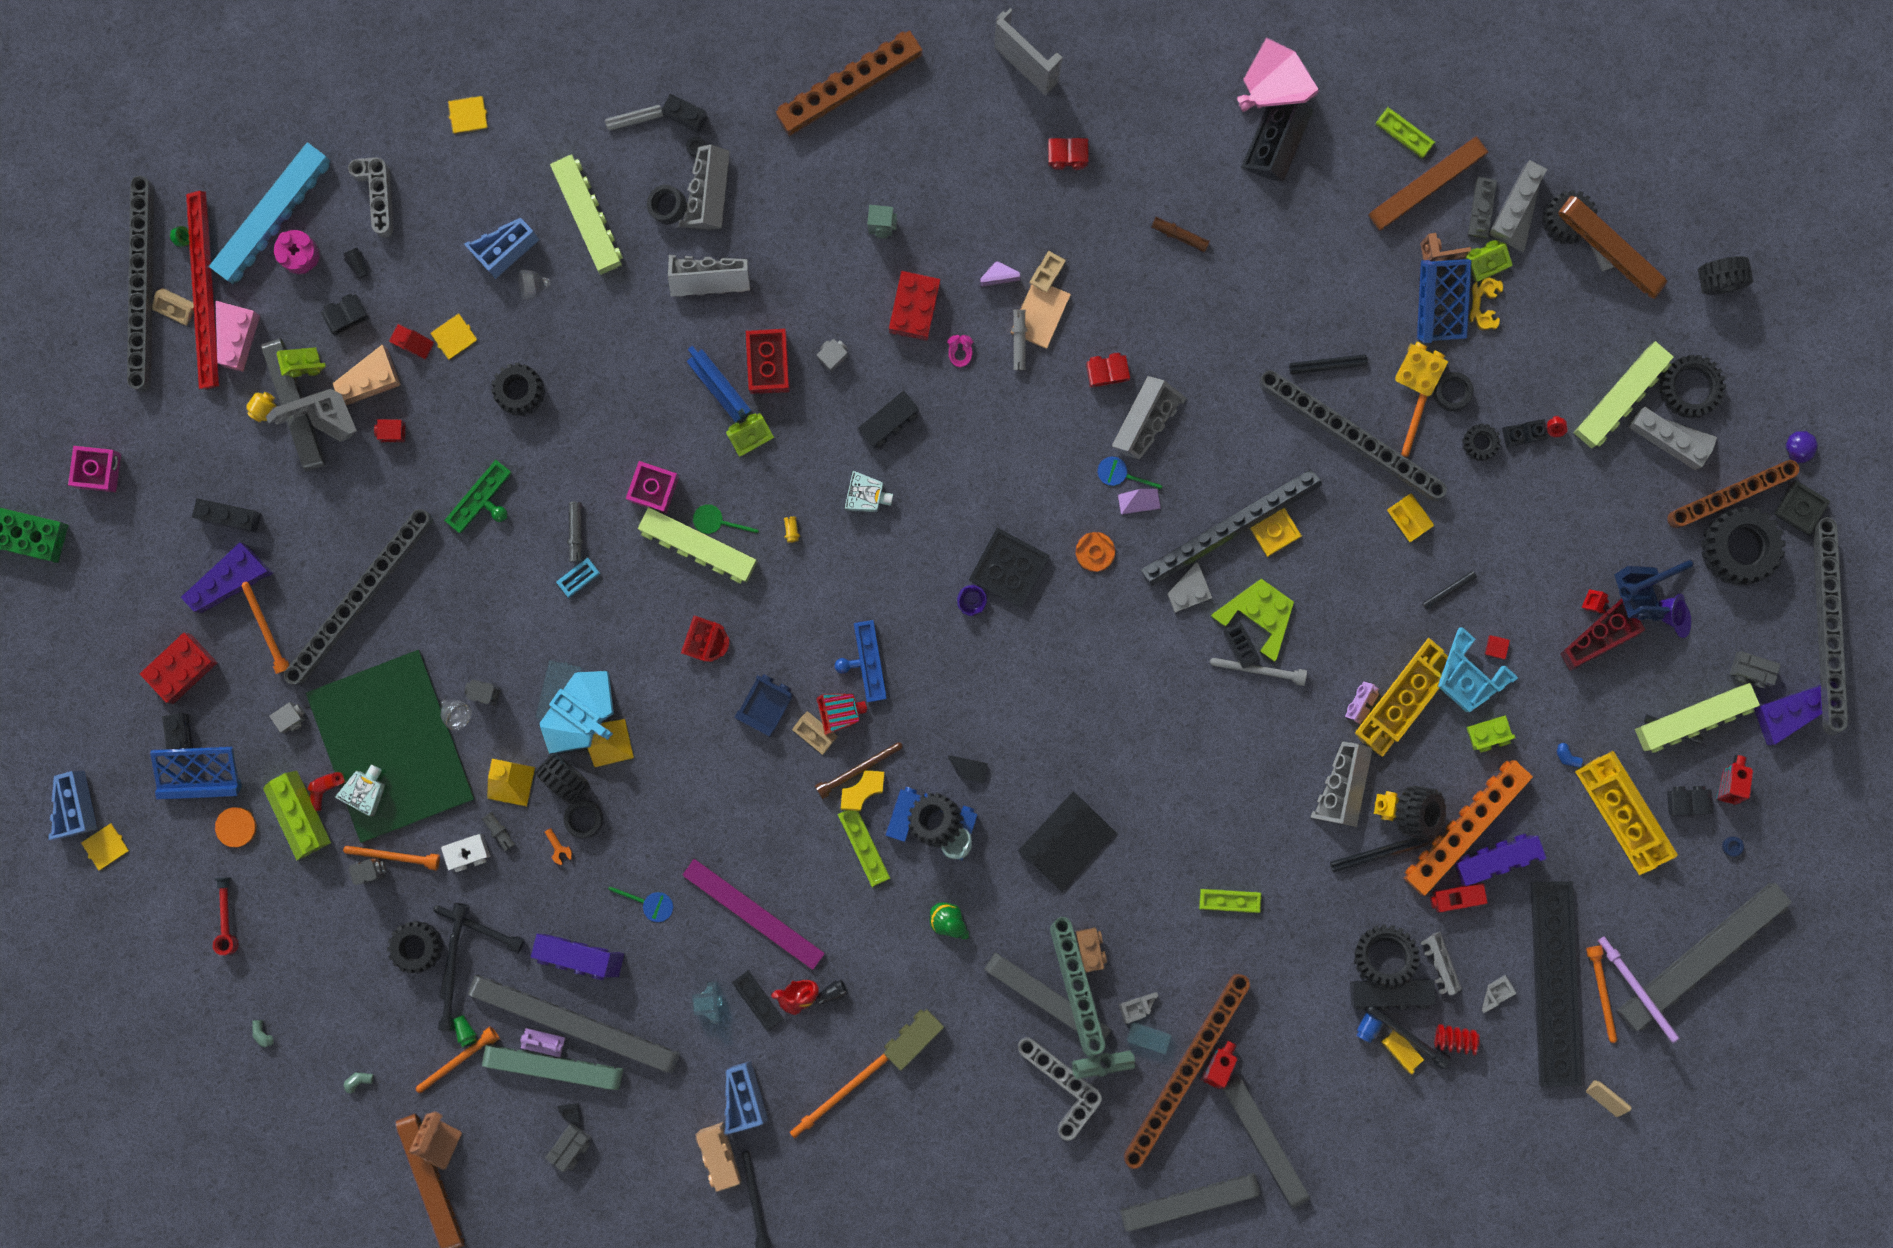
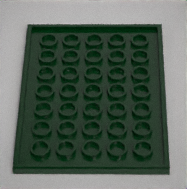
M419 649L306 692L334 772L342 773L344 777V783L339 785L340 789L344 787L356 771L366 774L371 765L382 770L377 781L383 783L385 787L374 816H369L346 803L360 843L475 800Z

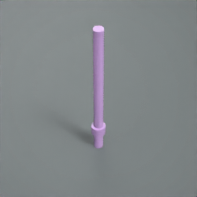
M1605 936L1599 939L1598 942L1607 953V958L1610 962H1614L1671 1042L1677 1041L1679 1037L1621 960V955L1617 949H1613Z

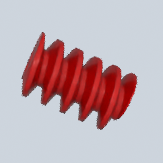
M1439 1024L1436 1028L1434 1047L1436 1048L1440 1044V1049L1443 1051L1445 1046H1448L1449 1052H1452L1453 1047H1456L1457 1053H1460L1461 1049L1464 1048L1465 1055L1471 1049L1473 1056H1476L1479 1047V1033L1477 1034L1476 1030L1469 1032L1466 1028H1463L1462 1031L1459 1027L1452 1029L1451 1026H1447L1444 1028L1442 1024Z

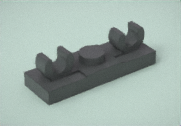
M1482 177L1476 178L1468 236L1488 238L1497 180Z

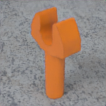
M552 828L545 831L547 838L555 849L552 856L553 861L563 865L560 859V853L562 852L566 854L568 859H572L571 848L560 844Z

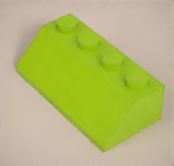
M298 771L284 773L269 781L263 787L296 860H300L331 843L317 812L312 806Z

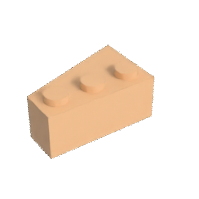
M383 344L332 383L335 391L342 395L346 405L400 386L389 351Z

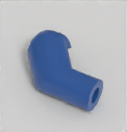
M1566 743L1559 744L1556 752L1561 763L1581 768L1583 759L1572 756Z

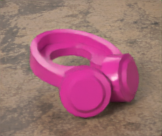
M954 335L947 341L949 344V358L955 366L963 367L971 360V346L974 341L967 335H962L961 337ZM959 343L963 344V350L966 352L965 359L961 361L957 360L954 355L958 350Z

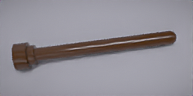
M897 742L830 782L816 784L815 787L821 798L828 797L829 793L832 792L831 790L901 750L903 745Z

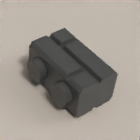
M1740 651L1736 652L1730 675L1735 677V681L1741 683L1749 681L1755 683L1754 687L1766 690L1767 687L1775 685L1780 664Z
M472 679L470 683L466 684L464 694H466L469 700L495 706L498 703L501 689L500 686Z
M369 859L350 865L349 872L354 885H362L385 878V873H387L386 863L380 859Z
M571 1123L545 1159L564 1173L568 1169L572 1171L579 1161L576 1157L580 1152L584 1154L591 1145L588 1142L591 1136Z

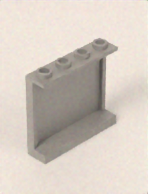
M1010 8L1006 13L1004 11L1001 12L996 18L995 48L1046 95L1059 82L1062 57L1056 52L1047 61L1011 27L1012 9Z

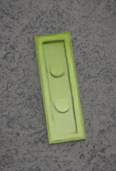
M1387 107L1375 123L1422 159L1435 143V141L1389 107Z
M1200 889L1199 909L1260 913L1261 893Z

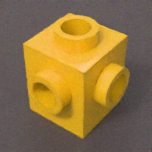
M1386 791L1385 795L1377 794L1374 814L1382 815L1381 819L1394 821L1397 810L1396 805L1399 802L1398 793Z

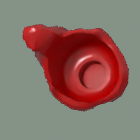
M811 980L791 981V984L785 990H776L771 997L777 999L779 1006L786 1013L797 1015L801 1010L814 1003L819 993V987L817 983Z

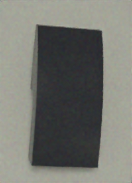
M1545 419L1502 428L1506 447L1549 439Z

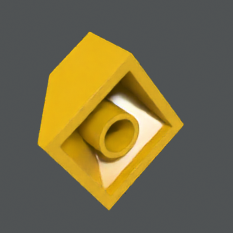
M625 719L601 723L600 725L613 734L609 740L596 732L593 734L591 747H588V751L594 767L634 758Z
M492 759L488 775L487 799L527 807L535 767Z

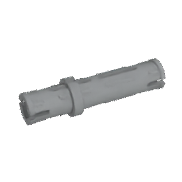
M1015 309L1013 310L1014 327L1012 328V332H1014L1013 370H1026V310Z

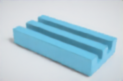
M586 558L556 583L566 596L570 598L601 573L590 559ZM588 564L590 566L581 574H579L576 578L570 581L567 585L564 586L562 584L572 575L578 572L581 568H583L585 565ZM593 570L594 573H592L589 577H587L580 584L574 587L571 591L567 590L576 582H578L581 578L587 575L590 571Z

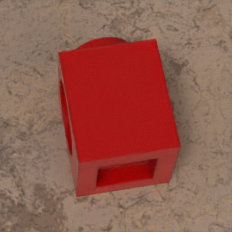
M377 419V425L374 426V435L380 442H405V422L402 420Z

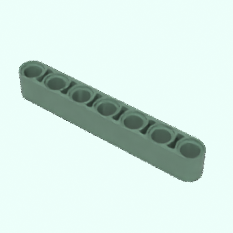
M1060 917L1051 925L1050 932L1083 1052L1089 1057H1095L1104 1050L1105 1043L1072 924L1068 918ZM1057 924L1064 925L1065 932H1060L1057 929ZM1062 943H1067L1070 946V952L1063 950ZM1068 963H1073L1076 966L1075 972L1068 969ZM1073 982L1081 985V991H1076L1073 988ZM1079 1002H1083L1086 1004V1011H1081L1079 1009ZM1084 1022H1089L1092 1025V1031H1087L1084 1028ZM1090 1042H1095L1097 1044V1051H1092L1090 1049Z
M495 1045L485 1046L482 1062L484 1067L620 1090L623 1074L622 1068L617 1067L614 1069L613 1066L594 1065V1063L579 1060L574 1062L573 1059L554 1058V1056L540 1053L534 1055V1052L515 1051V1049L500 1046L495 1048Z

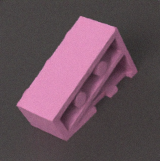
M216 301L217 363L226 368L244 371L260 318L259 314L252 310Z

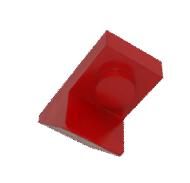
M399 324L389 340L390 343L425 360L435 343L418 332L411 331Z

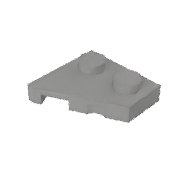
M1195 563L1167 594L1174 613L1212 599L1199 563Z

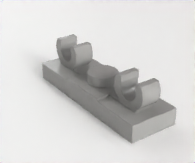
M1437 932L1429 936L1428 939L1423 940L1421 945H1430L1431 949L1426 951L1425 955L1433 953L1435 956V968L1442 976L1435 982H1442L1445 985V988L1441 989L1439 993L1444 994L1448 991L1449 995H1453L1462 988L1441 932Z

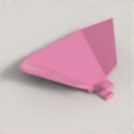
M1266 38L1244 78L1250 96L1242 95L1237 100L1242 112L1255 105L1260 108L1306 103L1317 95L1319 90L1295 51Z

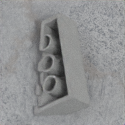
M714 145L698 148L692 171L695 176L688 186L690 195L683 220L679 221L678 227L705 230L722 227L729 150Z
M1530 160L1528 161L1494 222L1489 235L1524 252L1540 183L1547 171L1546 168Z
M669 255L668 281L671 296L683 297L686 295L750 290L748 259L722 258L720 261H715L712 257H704L703 260H694L693 256L676 259V255Z
M1148 376L1112 447L1126 456L1140 460L1154 442L1156 433L1164 429L1166 420L1169 416H1174L1177 412L1176 407L1180 403L1183 404L1187 398L1166 381Z
M1646 407L1637 412L1628 426L1694 470L1703 467L1713 451L1717 437L1663 419Z
M1342 741L1332 765L1334 769L1325 781L1327 784L1323 795L1320 794L1317 800L1319 803L1316 811L1312 812L1310 818L1357 827L1373 748Z

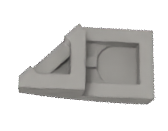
M1506 975L1488 985L1482 1007L1483 1013L1517 994Z
M1154 992L1120 1003L1119 1008L1124 1023L1127 1024L1149 1015L1158 993Z

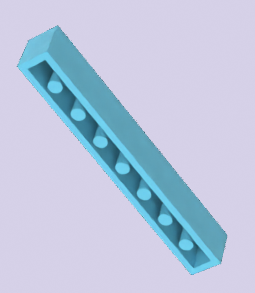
M307 142L209 267L232 285L240 281L246 267H250L255 262V256L258 252L263 251L267 247L269 238L279 232L280 224L290 218L293 213L292 209L296 204L299 205L304 200V194L307 190L312 189L316 185L318 176L328 170L330 160Z

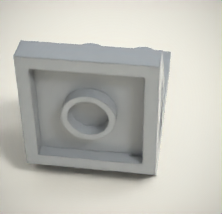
M332 389L275 407L266 416L269 424L275 422L278 425L288 421L287 418L291 416L299 418L306 415L307 412L313 427L340 442L349 439L357 431L342 395Z

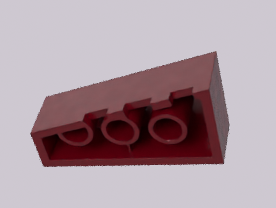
M1621 598L1562 651L1560 655L1569 670L1572 671L1641 635L1646 629L1640 620L1628 618Z

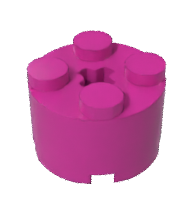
M290 230L282 232L274 245L276 260L291 273L305 274L315 267L319 261L320 254L316 243L302 231Z

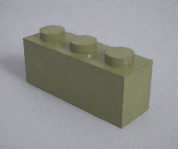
M920 1009L913 1016L915 1021L910 1026L906 1023L899 1030L900 1036L896 1040L890 1039L884 1046L886 1048L884 1054L900 1071L944 1028V1025L928 1009L925 1011Z

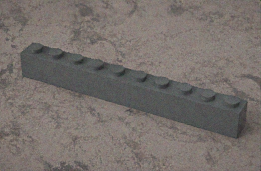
M1776 883L1767 884L1647 984L1643 990L1660 1013L1663 1014L1665 1012L1664 1008L1669 1004L1677 1003L1682 993L1691 991L1700 978L1705 979L1711 974L1710 970L1712 968L1722 965L1730 953L1738 952L1742 948V943L1756 937L1757 931L1760 928L1769 926L1773 922L1772 918L1777 914L1781 915L1788 910L1787 906L1792 902ZM1637 994L1616 1010L1634 1031L1644 1030L1649 1026V1021L1654 1018Z

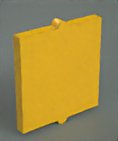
M483 96L448 101L449 119L452 123L453 133L487 128L485 115L487 111L484 108Z
M457 314L430 333L437 342V347L442 349L449 360L477 341L470 330V325L465 323L460 314Z
M112 823L81 842L88 853V858L92 859L99 871L129 851L122 840V835L118 834Z

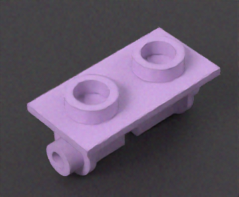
M1363 681L1362 685L1357 689V695L1353 702L1348 706L1345 717L1353 719L1354 722L1361 725L1370 712V709L1365 705L1367 703L1373 706L1379 695V688L1375 687L1374 684Z
M526 1028L521 1038V1048L560 1058L565 1037Z

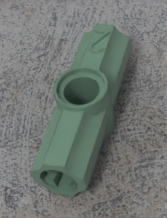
M1131 1051L1114 1054L1103 1053L1097 1057L1072 1062V1071L1076 1079L1093 1076L1103 1077L1109 1073L1135 1068V1058ZM1100 1062H1104L1107 1068L1102 1067Z

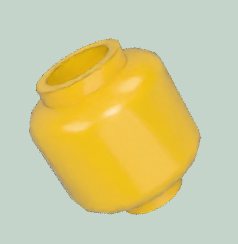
M264 392V394L255 393L246 406L247 414L257 422L267 421L266 416L273 408L277 407V404L274 402L275 397L268 392Z

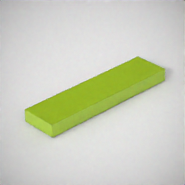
M845 810L839 813V819L871 886L874 887L890 879L859 811Z

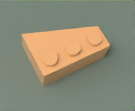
M724 1123L701 1129L696 1134L698 1145L703 1153L704 1165L708 1167L710 1173L708 1177L711 1187H715L716 1191L741 1183L727 1134L724 1135Z

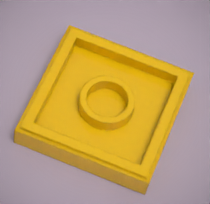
M1285 508L1250 528L1267 557L1302 537Z

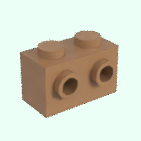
M1095 927L1075 931L1085 972L1104 969L1103 964H1106L1107 961L1105 952L1100 950L1099 944L1103 943L1101 931L1097 932Z

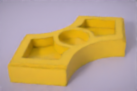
M864 770L862 779L855 786L842 788L841 810L861 811L866 799L874 794L883 793L884 772Z

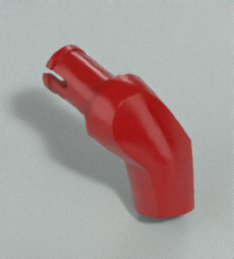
M342 773L327 774L309 783L307 789L310 792V800L315 811L322 810L323 793L344 783Z

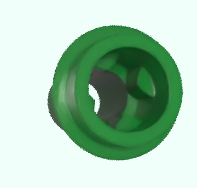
M464 1015L453 1020L458 1044H461L462 1048L472 1045L477 1041V1034Z

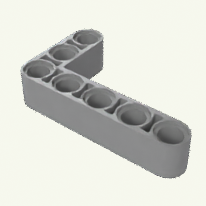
M1029 1037L1022 1038L1018 1043L1019 1053L1077 1098V1101L1058 1125L1060 1137L1064 1140H1072L1099 1106L1101 1094L1085 1079H1076L1072 1069ZM1024 1042L1032 1043L1033 1048L1030 1052H1024L1021 1049ZM1042 1054L1049 1057V1061L1045 1065L1038 1063V1057ZM1057 1067L1065 1069V1074L1062 1077L1054 1075V1070ZM1075 1079L1081 1082V1087L1077 1090L1070 1088V1083ZM1094 1092L1097 1094L1095 1102H1088L1086 1100L1088 1093ZM1083 1109L1085 1111L1084 1117L1080 1119L1075 1118V1110ZM1063 1126H1072V1133L1064 1135L1061 1132Z

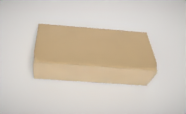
M162 288L155 293L152 310L187 326L194 313L193 302Z
M808 711L792 729L822 755L838 737L835 733L825 735L822 723Z
M1594 1080L1586 1090V1093L1616 1117L1631 1110V1106L1599 1081Z

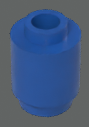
M1365 1013L1357 1029V1036L1371 1043L1373 1039H1376L1383 1023L1371 1014Z

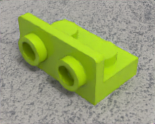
M1498 240L1488 242L1483 248L1472 249L1467 258H1465L1471 260V273L1476 282L1513 266L1506 244Z
M316 347L279 350L276 353L282 376L290 375L291 378L299 377L302 374L315 376L320 374V371L326 367L325 363H320Z
M761 413L749 415L746 421L741 424L735 423L726 431L739 457L774 438Z
M1506 715L1466 727L1473 750L1479 749L1480 753L1491 750V745L1499 744V747L1511 744L1510 740L1515 738V734L1511 733Z

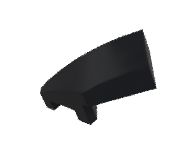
M948 755V760L952 762L958 776H961L962 779L984 783L988 763Z

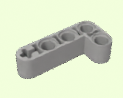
M380 158L352 160L348 165L349 173L358 181H369L372 229L380 237H389L393 232L390 169ZM382 165V171L376 173V167ZM363 167V171L360 174H355L357 168ZM379 185H384V189L381 192H376V188ZM385 204L383 211H377L379 205ZM383 222L386 226L382 228L383 230H380L379 228L382 227Z

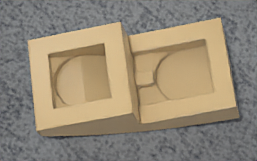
M1048 251L1029 283L1047 293L1066 260Z

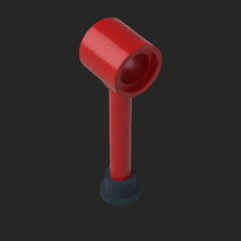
M231 877L215 878L220 895L221 935L214 939L213 949L219 955H231L238 949L237 938L229 932L228 888H230L229 880H231ZM225 939L228 940L230 944L227 950H224L222 947V943Z

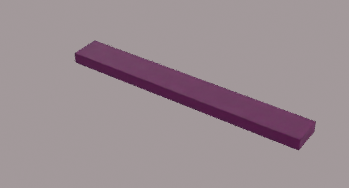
M693 859L683 873L685 878L812 970L825 954L696 859Z

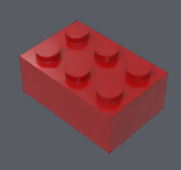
M901 271L889 325V333L928 341L940 288V279Z
M786 329L746 331L748 388L750 394L790 392Z
M184 632L152 661L140 675L166 703L174 704L218 662L192 634Z

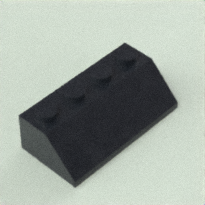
M1306 103L1266 106L1241 168L1270 180L1284 181L1313 109Z

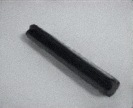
M1364 354L1293 362L1289 364L1290 374L1366 366L1368 358Z

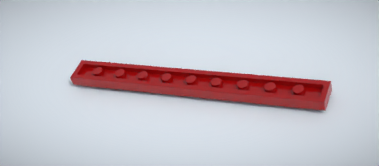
M196 191L186 194L198 382L199 389L206 390L219 387L212 272L209 267L211 257L207 197L205 191Z

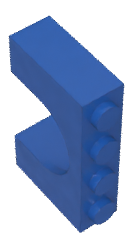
M906 787L905 790L900 789L886 836L905 842L909 831L908 824L911 823L908 821V816H911V812H909L910 807L914 808L915 805L913 803L915 800L919 802V797H921L916 794L917 790ZM963 805L960 814L963 816L964 821H960V823L963 824V828L971 836L977 814L974 813L975 809Z

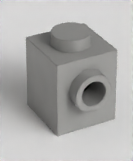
M832 339L831 341L827 340L820 347L821 351L817 354V359L832 372L848 357L846 352L848 348L840 340L837 342L835 339Z
M289 702L271 714L270 718L280 733H286L289 730L293 732L302 726L301 722L305 720L303 717L305 712L299 704L295 705V703Z

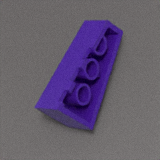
M1829 682L1832 688L1837 689L1835 682ZM1821 685L1754 708L1767 745L1777 744L1822 714ZM1831 700V706L1833 707L1837 703Z

